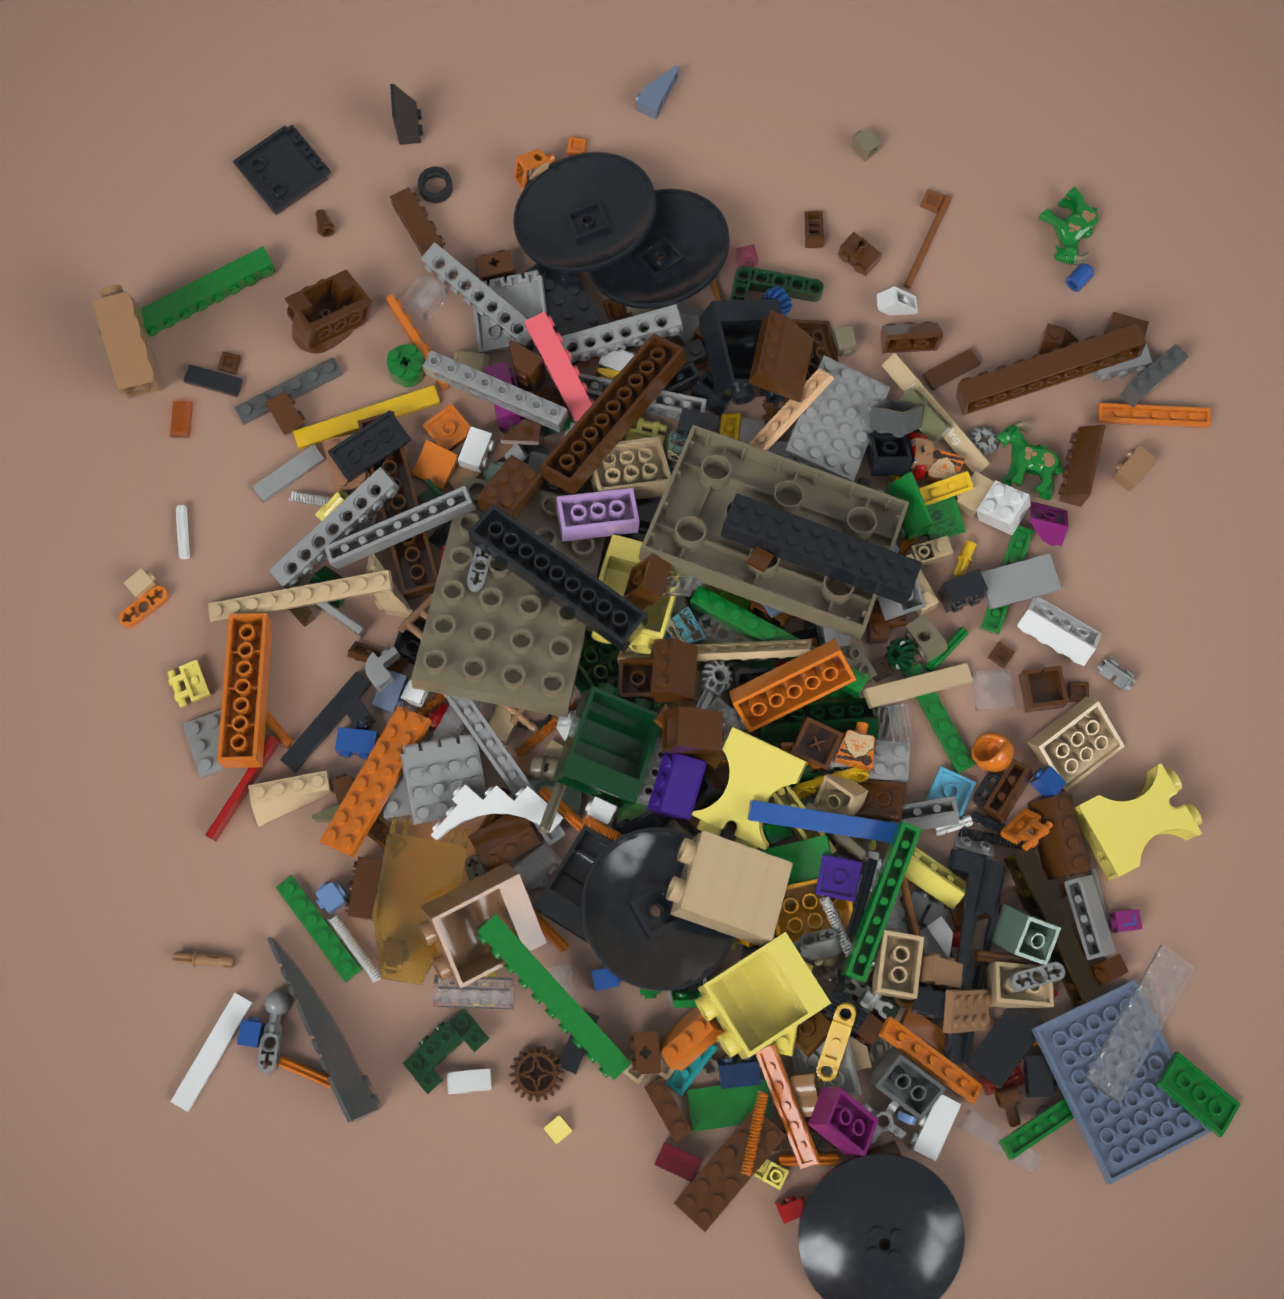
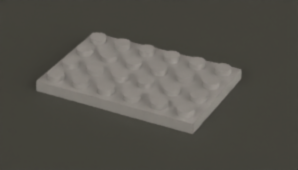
M823 356L818 368L831 374L834 380L797 418L784 453L824 472L854 482L869 443V433H873L874 430L870 429L871 407L886 400L890 387L827 356Z

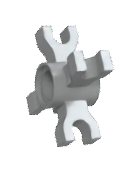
M851 979V982L856 985L855 990H850L846 987L844 991L858 996L856 1002L870 1012L873 1008L877 1009L879 1014L886 1019L888 1015L883 1012V1007L888 1006L892 1009L894 1005L890 1002L882 1001L880 999L882 995L871 993L872 986L867 984L863 988L858 981Z
M891 1099L883 1112L875 1111L866 1103L862 1104L876 1118L884 1115L888 1120L885 1127H880L877 1124L870 1142L871 1144L875 1143L881 1131L887 1130L897 1138L903 1139L906 1132L893 1124L892 1118L893 1113L899 1106L897 1102Z

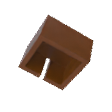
M1061 665L1045 667L1042 670L1040 668L1023 670L1018 675L1025 713L1064 708L1069 703Z

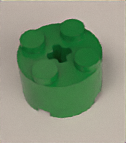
M399 345L388 352L387 367L395 383L403 387H413L422 381L425 375L422 366L425 361L421 351L415 345Z

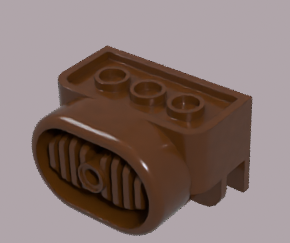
M347 269L329 278L321 279L316 284L306 286L302 290L285 297V301L289 305L287 315L293 322L292 338L295 344L306 352L314 354L324 353L344 341L353 330L367 322L373 301Z

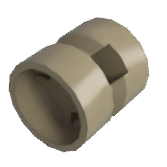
M536 754L531 763V777L537 780L547 779L550 782H555L552 778L560 757L552 756L549 758L548 755Z

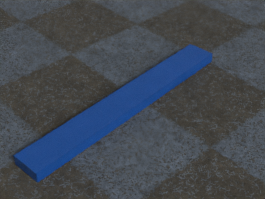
M750 800L747 818L749 821L883 842H891L897 823L756 800Z

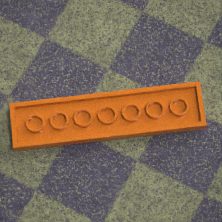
M397 706L319 840L321 844L351 858L355 857L403 773L400 754H404L403 746L415 743L420 744L432 723L429 718Z

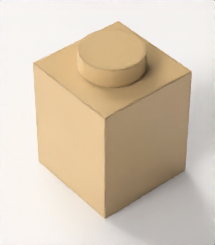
M142 568L124 582L137 599L157 586L154 582L156 578L150 571L145 572Z

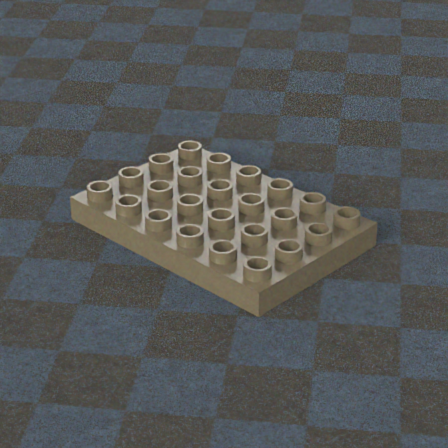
M692 425L641 545L639 559L644 560L651 554H654L671 564L670 571L861 640L877 597L876 594L775 556L763 573L747 564L749 557L755 550L754 548L721 537L723 524L736 493L893 551L909 502Z
M464 476L461 487L466 486L471 492L477 509L452 520L411 677L412 688L568 718L587 626L492 557L484 588L479 592H472L467 588V577L476 545L470 542L468 531L486 512L478 507V494L489 481ZM539 490L515 520L598 578L607 536L562 542L556 511V498L567 495ZM482 550L481 556L484 557L485 552ZM477 563L475 567L481 570L485 568V565ZM476 575L473 584L478 583L479 576Z

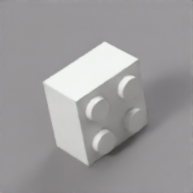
M995 480L977 509L979 521L1013 535L1031 506L1029 494Z

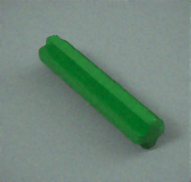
M960 627L947 641V651L927 662L925 668L929 672H933L968 635V631Z

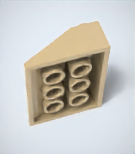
M660 436L619 441L590 476L593 492L633 488L635 500L663 496L671 473Z
M1087 696L1027 742L1043 767L1051 766L1067 782L1062 788L1065 793L1125 747L1100 702Z

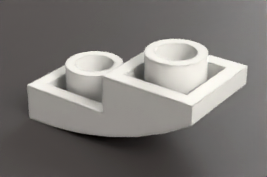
M490 1069L466 1070L446 1074L448 1094H463L492 1089Z

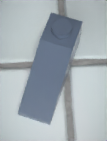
M678 66L671 68L644 87L642 93H638L635 101L638 112L657 119L679 77Z

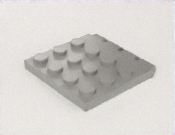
M538 270L525 272L524 279L522 273L507 276V282L505 277L490 279V286H488L487 280L482 281L527 319L542 312H545L547 315L543 277L539 275ZM484 295L480 296L478 298V301H481L484 298ZM473 304L478 353L510 349L509 341L511 339L516 341V339L506 337L501 332L503 329L500 326L497 328L488 321L490 318L487 315L481 316L475 310L477 307ZM494 306L491 309V312H494L497 309V306ZM507 317L504 323L509 322L510 317ZM520 328L517 334L522 333L524 328Z
M471 733L458 735V743L455 736L439 739L440 747H438L437 740L421 742L420 751L417 743L403 746L404 754H400L412 825L445 819L447 817L445 815L452 806H457L452 799L454 798L453 792L460 785L462 787L467 785L483 800L485 799L486 786L479 746Z

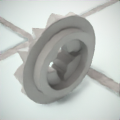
M985 426L976 427L969 436L970 440L983 455L993 453L999 443L997 433L992 428ZM981 436H983L984 438L990 437L987 440V444L985 442H979L982 438Z

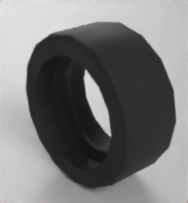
M429 167L420 173L418 178L419 192L427 202L441 203L451 196L453 191L452 179L444 168ZM434 177L442 178L446 182L445 188L437 193L429 192L425 188V183Z

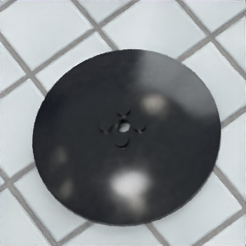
M604 152L572 155L549 165L547 170L534 177L524 188L514 211L513 224L515 235L520 247L527 256L545 268L565 273H582L598 270L623 259L644 240L655 218L657 209L656 194L653 184L645 171L625 157ZM586 220H592L588 224L584 223Z
M681 189L655 190L657 209L650 231L638 247L623 259L607 267L588 272L593 284L608 299L623 306L639 309L671 306L699 293L718 275L727 259L730 247V234L727 222L722 212L710 200L697 193ZM659 256L664 257L662 260H657Z
M670 828L639 829L629 832L610 843L601 851L590 866L580 897L582 927L596 957L619 979L630 985L650 991H673L702 981L720 966L735 940L733 936L670 914L673 902L666 899L667 890L674 876L681 878L685 863L677 861L678 852L685 838L691 840L693 836ZM652 906L659 907L660 915L658 917L652 915Z
M892 1153L866 1154V1156H857L831 1169L810 1192L803 1206L798 1225V1249L804 1271L814 1289L823 1299H940L954 1281L964 1252L965 1234L963 1219L959 1206L949 1188L940 1177L925 1165L911 1158ZM883 1238L890 1240L889 1246L886 1248H881L878 1245L879 1241Z

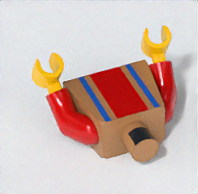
M912 432L907 434L912 456L909 472H912L915 481H919L933 465L934 446L933 441L928 440L922 433ZM890 476V478L896 481L900 476Z

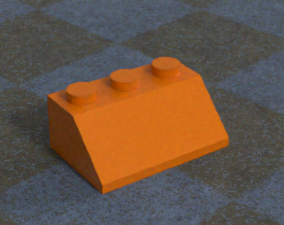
M696 1007L661 1037L660 1053L669 1068L683 1071L718 1040L717 1036L723 1033L724 1030L716 1017L708 1022L698 1007Z

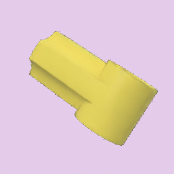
M339 490L328 503H325L317 511L315 516L323 521L349 495Z

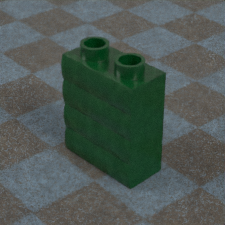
M598 683L596 687L592 686L581 695L552 780L625 809L636 803L661 727L654 722L658 713L653 711L655 705L652 702L642 698H633L632 702L618 697L619 689L606 683Z

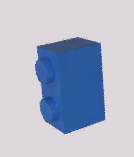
M338 727L335 751L341 757L351 758L352 755H357L360 759L367 760L379 739V733L371 730Z

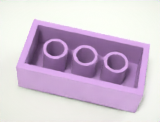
M633 488L558 496L556 498V511L562 542L612 536V534L638 533L639 516Z

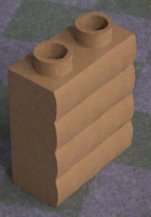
M112 285L100 289L101 298L91 301L118 391L129 399L163 390L162 379L156 369V358L150 348L149 334L144 327V318L139 305L127 291H123L122 285Z
M508 864L500 865L420 907L425 920L417 924V929L426 946L428 947L435 943L440 954L431 959L433 967L441 981L451 978L460 989L506 964L502 957L498 960L490 952L492 947L488 942L484 945L477 937L479 932L476 928L493 912L530 952L547 943L520 874Z

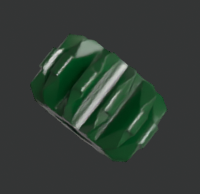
M904 638L890 641V646L886 647L888 653L885 654L888 657L886 663L891 664V668L899 671L912 668V663L917 662L914 658L918 654L914 652L916 646L912 644L911 640Z

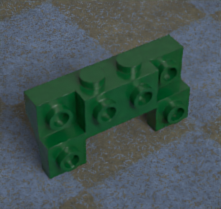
M465 1008L449 1022H441L434 1029L435 1033L431 1037L428 1035L418 1043L420 1047L402 1063L427 1094L444 1081L434 1068L464 1041L475 1053L490 1039Z

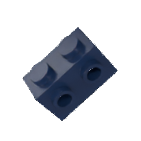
M756 1054L746 1059H741L739 1055L731 1058L728 1055H724L721 1058H717L721 1089L762 1084L760 1064Z

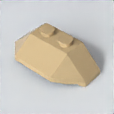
M375 554L369 555L365 574L385 571ZM393 581V590L373 594L377 599L374 603L380 611L384 609L386 614L407 618L413 613V610Z

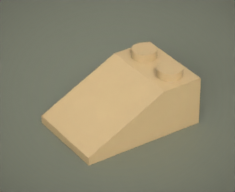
M995 961L987 965L986 969L987 989H990L992 998L990 1007L1052 1008L1054 1007L1053 983L1016 992L1009 986L1010 976L1040 965ZM1052 970L1046 972L1047 976L1052 975ZM1034 971L1033 979L1036 982H1040L1041 975ZM1025 978V979H1021V980H1016V983H1017V984H1022V983H1024V982H1027V979H1026V978Z

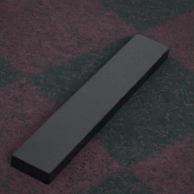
M356 671L280 760L296 773L346 715L341 705L356 695L361 698L372 685L371 682Z

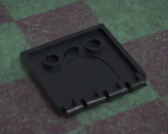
M284 125L233 160L237 169L275 215L328 180L327 176L331 173L328 166L311 149V146L294 125L289 127Z

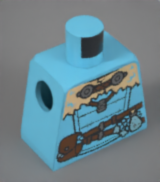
M686 607L670 619L665 639L674 638L693 645L702 644L706 641V637L689 607Z

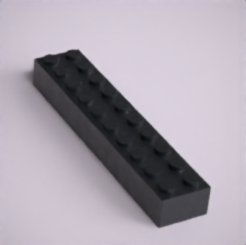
M736 493L721 532V537L754 549L758 546L777 558L905 606L912 594L923 563Z
M492 504L468 531L470 542L622 652L629 647L648 624L647 613L496 505Z

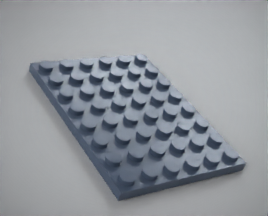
M1135 980L1125 983L1086 1004L1080 1005L1031 1029L1106 1184H1112L1211 1132L1156 1085L1171 1059L1172 1053Z

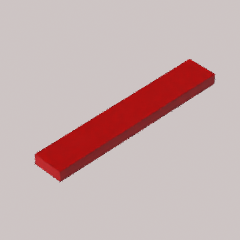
M273 736L268 737L264 744L263 767L248 768L205 836L215 842L217 841L248 793V785L254 784L280 744L277 738Z

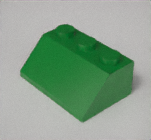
M909 472L889 484L885 491V494L909 502L899 531L906 541L927 535L933 525L932 518L912 472Z

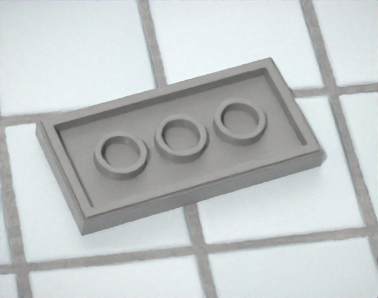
M1050 554L981 572L988 587L985 597L990 610L1062 590Z

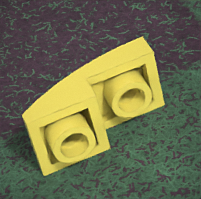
M766 1159L753 1176L780 1190L789 1171Z

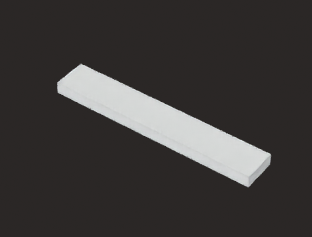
M234 993L171 1100L173 1104L190 1112L253 1002Z

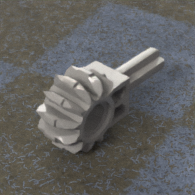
M716 660L704 665L705 670H702L700 673L704 678L701 679V684L698 688L702 694L694 708L707 709L712 699L720 696L724 690H728L731 687L730 684L734 680L730 676L734 672H729L730 665L724 666V661L717 662ZM715 673L718 675L719 680L716 679Z

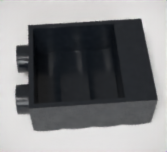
M779 299L712 301L700 315V329L704 337L705 350L709 358V366L718 398H732L735 405L749 403L755 397L765 396L767 403H777L786 399V397L748 383L761 323L770 310L782 314Z
M584 825L533 907L540 914L588 943L580 915L582 886L586 874L596 857L613 840L611 838L608 839V836L605 837V835L600 834V831L597 833V830L594 831V829Z

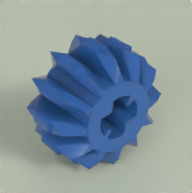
M779 286L769 288L761 298L762 300L779 299L782 315H787L793 307L790 303L792 299L789 298V293H786L785 289Z

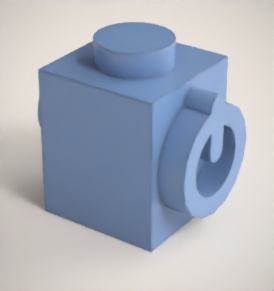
M338 881L336 883L325 882L318 887L319 891L315 893L318 898L315 900L321 909L325 908L329 914H333L346 905L348 895Z

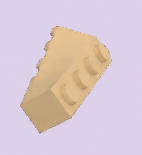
M327 771L248 785L251 806L258 827L276 820L291 811H296L302 806L333 794L331 776Z

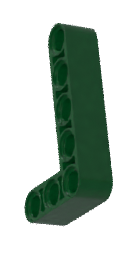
M741 266L735 272L730 300H747L749 290L765 293L769 288L778 286L775 283L780 282L783 285L779 287L784 288L785 292L789 293V298L817 302L822 297L824 285L820 280ZM740 276H746L747 278L741 279ZM763 279L765 282H758L757 280ZM793 286H799L800 289H795ZM811 289H817L819 292H812ZM737 292H741V293H743L744 295L739 296V295H737L736 293H737Z

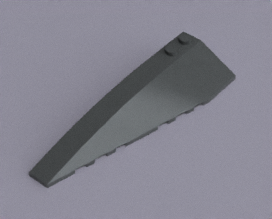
M272 937L267 938L277 963L282 964L280 971L287 982L290 981L291 983L288 987L289 992L295 1000H298V1003L295 1004L308 1035L314 1036V1039L311 1040L315 1051L322 1055L320 1059L321 1066L327 1073H330V1077L327 1078L347 1122L360 1121L380 1110L378 1107L380 1104L379 1098L376 1093L372 1094L369 1088L371 1082L368 1076H363L352 1051L327 1007L305 975L280 944Z

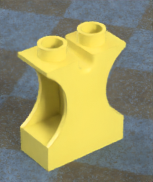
M732 727L723 747L730 769L727 788L717 802L705 809L693 811L692 815L700 819L697 829L718 836L723 829L727 828L730 821H734L737 825L734 834L737 837L734 842L756 850L758 847L766 850L769 847V843L764 835L762 822L747 820L750 800L768 802L778 790L788 785L798 784L808 762Z
M1162 763L1147 771L1145 785L1134 800L1114 801L1098 795L1075 808L1080 831L1108 881L1139 867L1143 849L1155 835H1175L1187 841L1202 834L1198 827L1202 824V818L1193 804H1183L1179 807H1173L1170 804V798L1182 789V784L1177 774L1170 768L1165 770Z

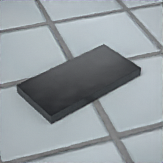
M389 410L327 452L348 482H351L412 440L391 410Z
M1007 1008L969 1058V1061L966 1062V1065L998 1089H1001L1037 1041L1031 1029L1045 1022L1025 1008Z

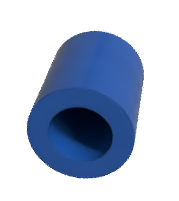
M1081 263L1065 279L1067 286L1071 290L1079 292L1094 276L1093 268L1089 264Z

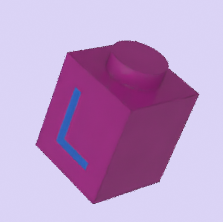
M1139 909L1118 911L1110 914V928L1113 929L1114 933L1143 929Z

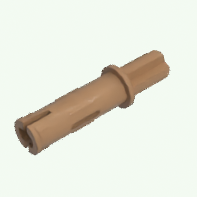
M197 951L193 953L175 952L173 962L192 964V967L203 965L234 968L235 956L197 953Z

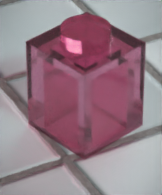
M754 244L736 248L735 259L738 268L741 266L758 268L759 259Z

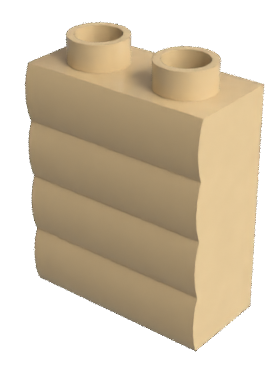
M706 831L700 832L692 840L685 838L680 846L677 861L685 863L681 878L676 876L672 878L666 894V899L673 902L670 914L758 946L771 942L793 863Z

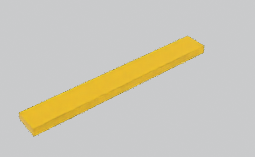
M432 385L295 430L293 434L298 449L301 450L313 444L322 443L325 440L359 431L358 420L381 415L389 410L391 412L394 411L396 418L441 403L435 386Z

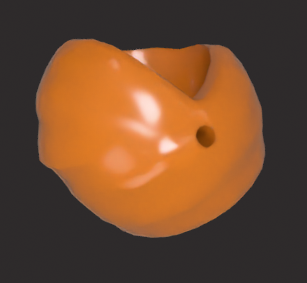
M986 732L976 739L971 749L973 761L983 771L1001 772L1013 760L1014 748L1006 736L997 732Z

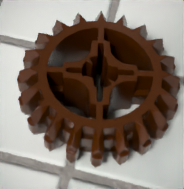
M534 1046V1052L531 1053L530 1048L527 1047V1055H524L522 1051L519 1052V1055L522 1057L521 1060L514 1057L513 1060L518 1063L517 1066L510 1065L511 1069H516L515 1073L509 1074V1077H516V1080L512 1081L511 1085H519L515 1088V1092L523 1090L521 1098H524L526 1093L529 1094L528 1101L532 1100L533 1095L536 1096V1102L540 1101V1095H543L544 1100H548L546 1093L549 1092L551 1096H554L555 1093L552 1088L554 1087L559 1090L560 1086L556 1085V1082H563L564 1080L558 1078V1074H564V1070L558 1071L557 1068L562 1066L563 1063H555L559 1056L555 1055L551 1058L550 1056L553 1053L551 1049L545 1054L546 1047L542 1046L541 1052H538V1046ZM539 1056L546 1058L551 1063L553 1070L542 1069ZM533 1057L532 1068L528 1071H521L524 1062ZM536 1062L537 1068H540L539 1071L547 1072V1074H542L538 1077V1084L532 1075H526L535 1071ZM546 1076H553L551 1084L541 1091V1080ZM521 1078H531L534 1084V1091L525 1087Z

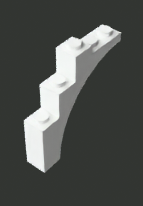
M460 785L453 792L454 798L452 800L457 806H452L445 815L447 817L443 822L438 821L432 828L434 832L431 836L439 841L459 824L475 817L489 814L515 815L540 825L547 803L528 786L525 789L522 787L515 794L516 800L514 801L497 785L494 788L491 786L484 793V800L467 785L463 787ZM558 812L549 831L550 833L564 819Z

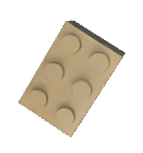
M884 930L876 951L871 993L907 1000L917 999L924 937Z

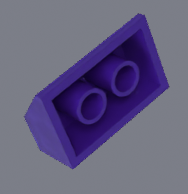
M664 753L647 809L663 817L690 820L707 763L680 754Z

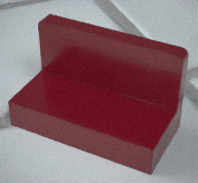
M664 1142L655 1161V1166L691 1182L702 1159Z

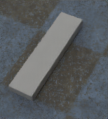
M313 444L252 487L261 500L266 502L324 462L325 458Z

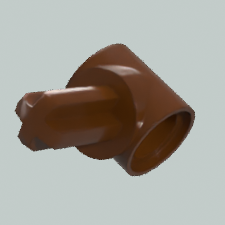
M1016 1085L995 1089L996 1102L1001 1109H1005L1009 1126L1016 1127L1021 1125L1017 1105L1020 1103V1095Z

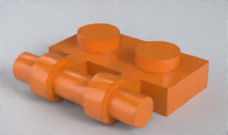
M1024 808L1001 830V837L1016 845L1022 840L1025 841L1022 848L1028 851L1031 847L1034 848L1038 844V840L1041 837H1045L1049 833L1053 825L1050 821H1046L1044 824L1040 823L1042 821L1040 815ZM1032 830H1035L1036 832L1033 835L1030 834Z

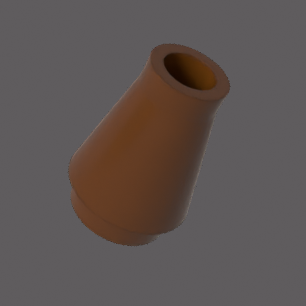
M324 209L317 210L315 212L317 232L322 237L333 235L335 226L326 214V211Z

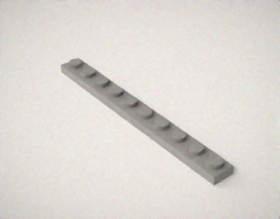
M444 694L514 796L522 787L525 789L527 786L538 795L471 699ZM533 822L535 826L539 829L540 825ZM560 825L552 833L549 832L547 835L541 833L549 846L566 835Z

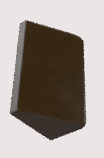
M307 606L289 609L304 627L315 620L314 614Z

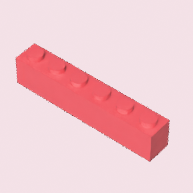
M542 312L524 321V324L540 357L543 358V363L574 423H577L594 403V400L589 399L587 395L589 390L585 382H580L578 378L580 376L579 370L576 365L572 366L570 362L572 357L568 349H563L561 345L563 343L562 337L559 332L555 333L553 329L555 324L551 316H547L545 312Z

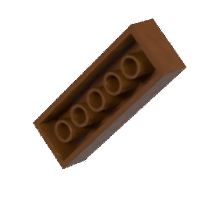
M754 1108L674 1202L704 1232L708 1230L787 1136V1133L764 1114L762 1130H759L761 1131L760 1140H757L759 1143L758 1147H756L758 1150H756V1157H754L756 1160H754V1167H752L754 1169L752 1170L753 1173L751 1176L741 1173V1171H745L741 1168H746L742 1166V1164H745L743 1161H747L743 1158H749L744 1156V1154H748L745 1151H749L745 1149L748 1147L746 1144H750L747 1141H752L748 1140V1137H750L748 1134H752L749 1131H754L750 1129L752 1127L751 1124H754L751 1121H756L752 1119L754 1117L753 1114H756L753 1111H758Z

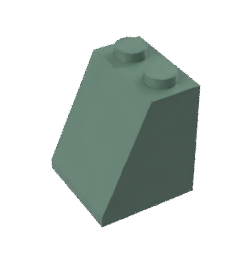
M1003 904L995 925L992 942L1017 956L1047 966L1061 927L1015 907Z

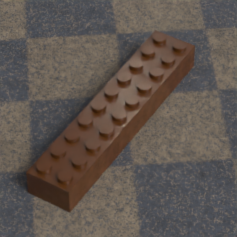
M1131 323L1126 324L1121 329L1115 331L1113 329L1108 330L1103 335L1097 337L1093 335L1086 338L1085 341L1079 343L1075 341L1068 344L1067 347L1061 349L1057 347L1050 350L1049 353L1043 355L1039 353L1032 356L1031 359L1025 361L1021 359L1014 362L1013 365H1003L992 372L984 371L974 378L966 377L958 383L956 398L964 416L1097 372L1101 369L1139 358L1146 345V340L1139 323L1134 325Z
M653 333L542 462L540 467L543 478L568 493L575 495L686 363L684 348Z
M381 415L358 420L359 429H362ZM404 446L370 468L371 475L380 467L383 468L400 486L397 494L390 499L388 498L383 503L384 505L381 508L383 520H387L420 505ZM380 487L376 489L377 495L381 492ZM427 531L390 546L405 600L432 594L435 589L438 571Z

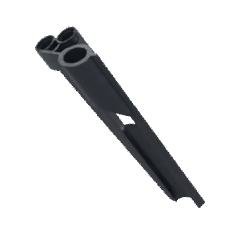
M951 849L947 868L952 870L954 874L967 876L957 963L963 964L961 989L983 988L988 962L980 961L978 967L969 960L978 916L987 913L989 918L982 950L990 951L1006 869L996 861L984 859L979 855L966 851ZM974 1031L946 1033L944 1041L945 1057L953 1063L964 1064L969 1061Z

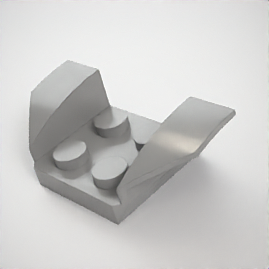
M941 916L920 931V935L924 937L923 946L926 956H928V953L940 954V958L949 957L953 932Z

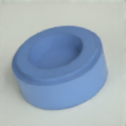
M898 1110L897 1119L911 1125L916 1124V1116Z

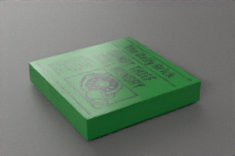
M955 496L927 505L933 521V525L927 534L929 541L945 536L950 538L966 532Z

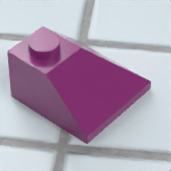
M1030 502V521L1042 541L1050 546H1062L1069 527L1068 510Z

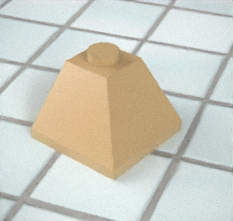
M826 774L813 805L820 811L855 816L863 806L868 790L854 780Z

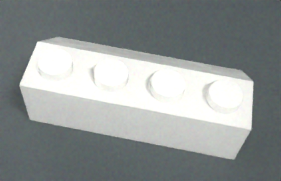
M1041 597L1032 599L1017 625L1023 633L1032 635L1040 643L1049 645L1057 653L1064 654L1072 662L1085 666L1096 650L1102 635L1099 631Z

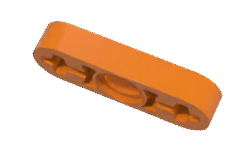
M162 586L153 587L119 614V622L126 628L135 627L168 601V591ZM157 592L162 593L163 597L161 599L157 597ZM149 598H151V599L155 602L154 605H153V603L149 600ZM147 602L149 604L148 610L141 612L139 610L140 604ZM134 609H135V611L139 614V616H137V615L133 612ZM127 615L131 617V622L126 621L125 617Z

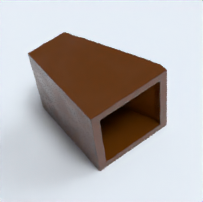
M677 706L664 712L661 752L715 754L722 751L724 746L722 729L725 724L723 711Z

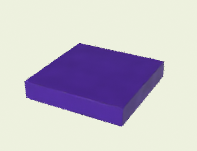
M823 854L815 894L855 902L863 862Z

